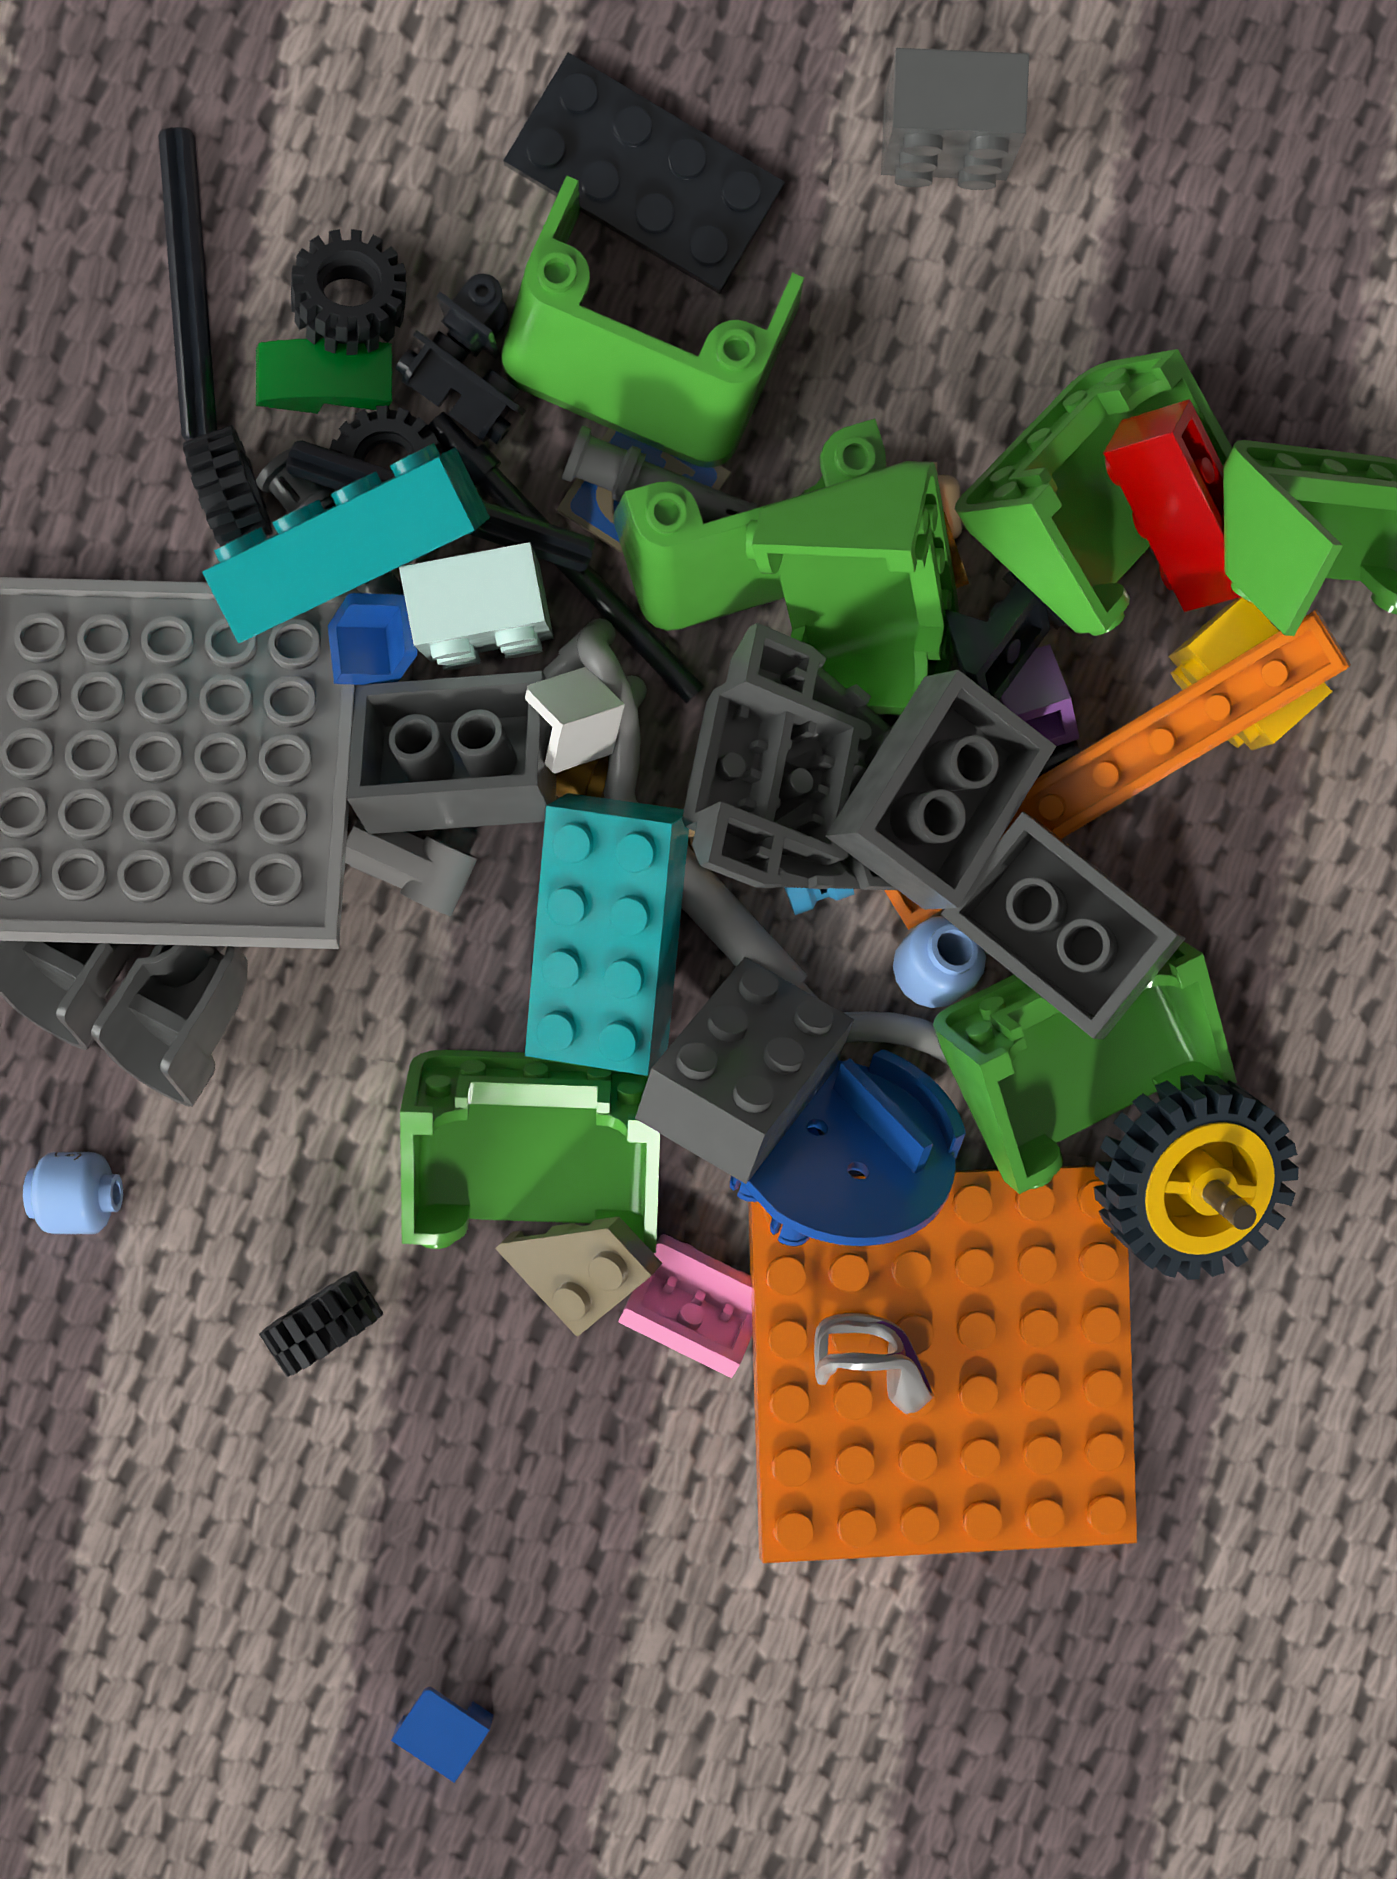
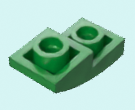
M320 338L315 345L308 339L259 342L256 347V406L318 414L323 404L377 410L376 406L387 405L389 407L392 403V343L379 342V349L369 353L365 344L359 343L358 355H346L347 344L338 343L335 354L325 351V338Z

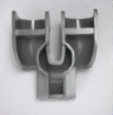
M0 941V995L17 1012L43 1030L77 1048L88 1050L95 1039L108 1056L131 1076L177 1103L188 1107L194 1106L215 1071V1061L211 1054L237 1012L247 986L248 961L239 947L227 946L225 955L220 952L225 946L156 945L148 958H138L115 994L107 1001L106 996L139 944Z

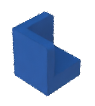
M350 593L345 597L328 624L334 684L366 685L399 682L417 656L418 650L413 644L404 595Z
M427 1687L423 1690L407 1716L403 1715L398 1722L391 1741L455 1783L490 1731L494 1715L474 1701L466 1711L434 1688Z

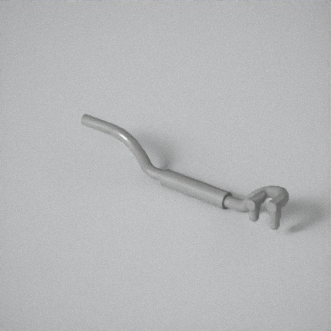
M594 619L559 650L560 655L543 669V673L546 679L587 667L625 704L613 754L609 755L603 793L604 798L638 803L635 798V788L640 765L641 736L637 709L646 698L647 688L644 681L639 677L625 675L617 657L610 648L616 636L613 625L605 619ZM688 846L682 909L736 967L746 957L818 998L803 982L807 977L806 972L711 870L700 866L695 852ZM842 1012L854 1019L845 1043L885 1042L908 1046L928 1053L949 1066L940 1049L933 1022L893 1012Z

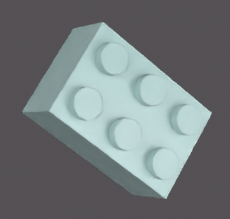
M530 542L399 567L413 644L430 662L437 661L438 665H442L443 670L460 669L480 664L479 653L501 649V653L505 654V658L537 654L543 651L541 641L554 639L541 568Z

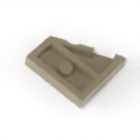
M620 1217L594 1220L587 1226H580L575 1223L552 1226L545 1234L524 1236L522 1230L514 1231L495 1248L577 1337L650 1278L663 1264Z

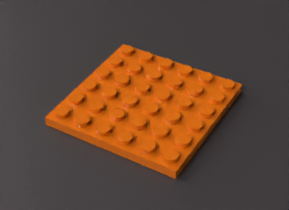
M1095 1165L1062 1166L1049 1183L1036 1189H1029L1021 1194L1017 1193L1003 1180L998 1169L955 1170L954 1182L948 1199L942 1210L928 1225L906 1238L871 1246L840 1245L811 1237L806 1243L799 1246L782 1244L778 1241V1237L783 1224H781L779 1233L773 1235L770 1232L772 1216L759 1202H748L750 1274L752 1283L751 1307L759 1559L762 1563L1137 1543L1128 1248L1110 1232L1112 1229L1103 1222L1099 1210L1104 1207L1095 1200L1094 1187L1104 1185L1105 1183L1094 1174ZM864 1174L851 1175L856 1179L866 1178ZM844 1313L869 1314L893 1322L908 1336L929 1381L934 1397L919 1411L909 1414L903 1413L888 1397L887 1370L859 1371L837 1368L836 1372L830 1376L826 1385L818 1384L815 1377L814 1338L819 1323L827 1317ZM865 1333L829 1334L828 1355L851 1352L888 1354L889 1342L881 1337Z

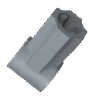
M358 819L347 839L345 863L374 878L384 880L401 888L400 894L419 904L452 916L477 858L458 848L456 850L450 848L451 845L427 835L423 839L408 831L368 834L360 819Z

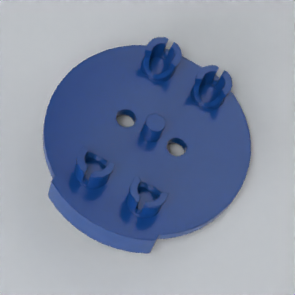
M881 1050L873 1054L870 1067L856 1064L851 1058L846 1061L838 1060L835 1070L749 1182L745 1184L731 1176L729 1181L730 1188L734 1191L739 1188L741 1183L737 1196L748 1202H759L772 1216L770 1232L773 1235L779 1233L781 1224H783L778 1237V1241L782 1244L799 1246L806 1243L810 1237L828 1243L848 1246L886 1244L918 1232L928 1225L942 1210L954 1182L955 1159L957 1158L966 1130L955 1105L944 1090L930 1076L904 1058L887 1050ZM807 1128H819L825 1135H813ZM848 1171H860L866 1178H853Z

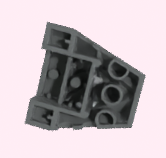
M759 623L748 628L733 654L726 683L714 689L706 701L682 818L684 826L695 831L692 846L700 866L756 888L897 890L826 837L832 824L895 724L890 726L866 705L871 696L861 687L855 684L845 688L822 668L826 658L811 645Z

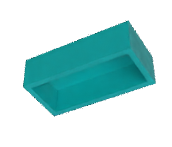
M435 443L391 464L390 467L395 477L382 482L377 471L331 493L336 505L324 510L320 500H315L272 522L277 534L267 538L263 528L260 527L214 550L219 563L202 571L238 644L473 532L488 520L490 516L456 447L439 454Z
M567 793L546 805L525 1056L648 1076L651 1068L668 1049L689 828L685 827L682 821L684 809Z

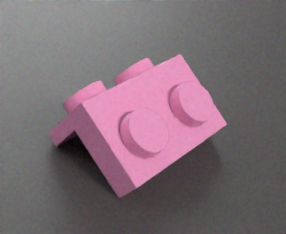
M662 1234L657 1240L656 1253L654 1254L663 1264L650 1278L631 1292L618 1322L732 1378L741 1364L752 1337L751 1275L736 1270L698 1251L687 1243Z

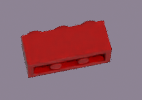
M1188 399L1121 420L1103 452L1107 473L1112 482L1121 487L1132 509L1133 522L1137 532L1142 538L1148 540L1159 562V571L1164 585L1169 590L1174 591L1184 612L1240 598L1232 590V581L1227 577L1224 570L1223 465L1191 400Z

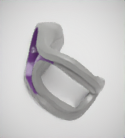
M844 1313L827 1317L817 1326L814 1338L815 1377L818 1384L826 1385L830 1376L836 1372L837 1368L859 1371L887 1370L888 1397L903 1413L909 1414L919 1411L934 1397L929 1381L908 1336L893 1322L869 1314ZM836 1333L875 1335L889 1342L888 1354L851 1352L828 1355L829 1334Z

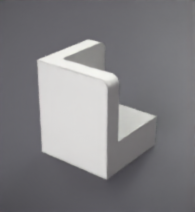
M587 667L527 686L525 699L553 727L545 759V765L553 773H558L613 754L625 704Z

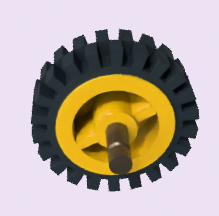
M1193 1074L1180 1076L1181 1091L1166 1080L1155 1085L1160 1099L1158 1103L1152 1101L1144 1093L1132 1101L1142 1114L1135 1122L1123 1112L1114 1121V1124L1126 1134L1121 1141L1107 1135L1105 1136L1100 1148L1112 1158V1162L1096 1161L1094 1174L1105 1184L1095 1186L1094 1194L1095 1200L1104 1207L1099 1210L1103 1222L1112 1229L1110 1232L1137 1258L1152 1270L1154 1267L1157 1268L1163 1275L1175 1278L1177 1272H1179L1187 1280L1200 1279L1201 1267L1212 1277L1224 1274L1223 1256L1236 1267L1247 1262L1249 1259L1241 1247L1246 1242L1251 1243L1259 1251L1270 1242L1258 1231L1264 1223L1277 1230L1280 1229L1286 1218L1278 1213L1274 1206L1275 1203L1292 1206L1296 1193L1282 1182L1298 1180L1299 1167L1288 1159L1298 1155L1295 1143L1285 1136L1290 1132L1281 1119L1275 1116L1276 1113L1240 1085L1230 1080L1226 1083L1218 1076L1205 1074L1204 1082Z

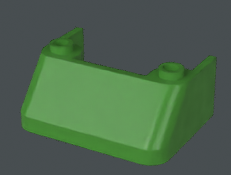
M566 176L526 264L502 348V363L506 377L515 387L693 465L712 468L724 464L733 456L797 314L804 277L792 272L767 330L741 320L723 322L709 333L699 356H696L581 306L589 288L590 271L584 256L574 247L567 245L580 214L579 180Z
M1250 440L1237 441L1223 466L1224 570L1227 577L1232 581V590L1240 597L1252 602L1286 636H1295L1325 578L1361 581L1372 592L1371 599L1377 606L1397 615V459Z

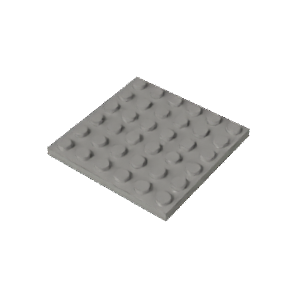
M0 577V941L339 949L349 816L347 788L355 685L334 684L328 624L345 597L350 593L360 592L354 588L238 644L207 582Z

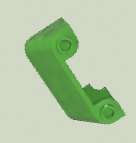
M1178 349L1108 361L1090 368L1079 375L961 495L955 504L954 509L969 533L1077 633H1090L1094 636L1111 631L1123 621L1125 617L1124 611L1130 603V597L1125 588L1117 582L1150 547L1148 540L1142 538L1137 532L1133 522L1132 509L1121 487L1115 485L1110 479L1105 465L1103 452L1121 420L1190 399L1223 466L1232 450L1228 439Z
M875 418L844 427L830 436L823 445L820 454L821 478L814 486L803 491L802 494L886 468L885 448ZM670 481L656 482L625 491L612 519L640 609L646 620L660 629L667 631L679 630L785 598L779 572L776 574L760 573L756 560H749L746 554V530L750 520H758L760 511L765 506L703 524L693 495L682 485Z
M905 461L765 506L760 511L758 520L749 521L746 530L747 557L749 560H756L759 572L762 574H776L779 572L792 627L791 637L811 645L826 658L822 668L845 688L857 684L868 693L871 698L866 705L876 714L901 715L925 676L951 671L954 650L945 610L959 613V605L937 470L933 462Z
M1184 941L1104 1039H1093L1014 974L947 1007L936 1016L933 1023L940 1049L1003 1180L1019 1194L1029 1189H1036L1046 1185L1057 1174L1063 1164V1157L1057 1145L1058 1142L1132 1105V1101L1142 1093L1147 1097L1157 1092L1155 1085L1168 1080L1181 1091L1180 1076L1192 1074L1202 1082H1204L1205 1074L1218 1076L1226 1083L1228 1080L1237 1083L1204 955Z
M432 1050L414 1057L409 1065L400 1109L402 1244H417L430 1249L446 1248L465 1236L468 1230L469 1219L592 1223L598 1219L620 1217L653 1253H656L661 1134L635 1119L649 1075L525 1056V1053Z

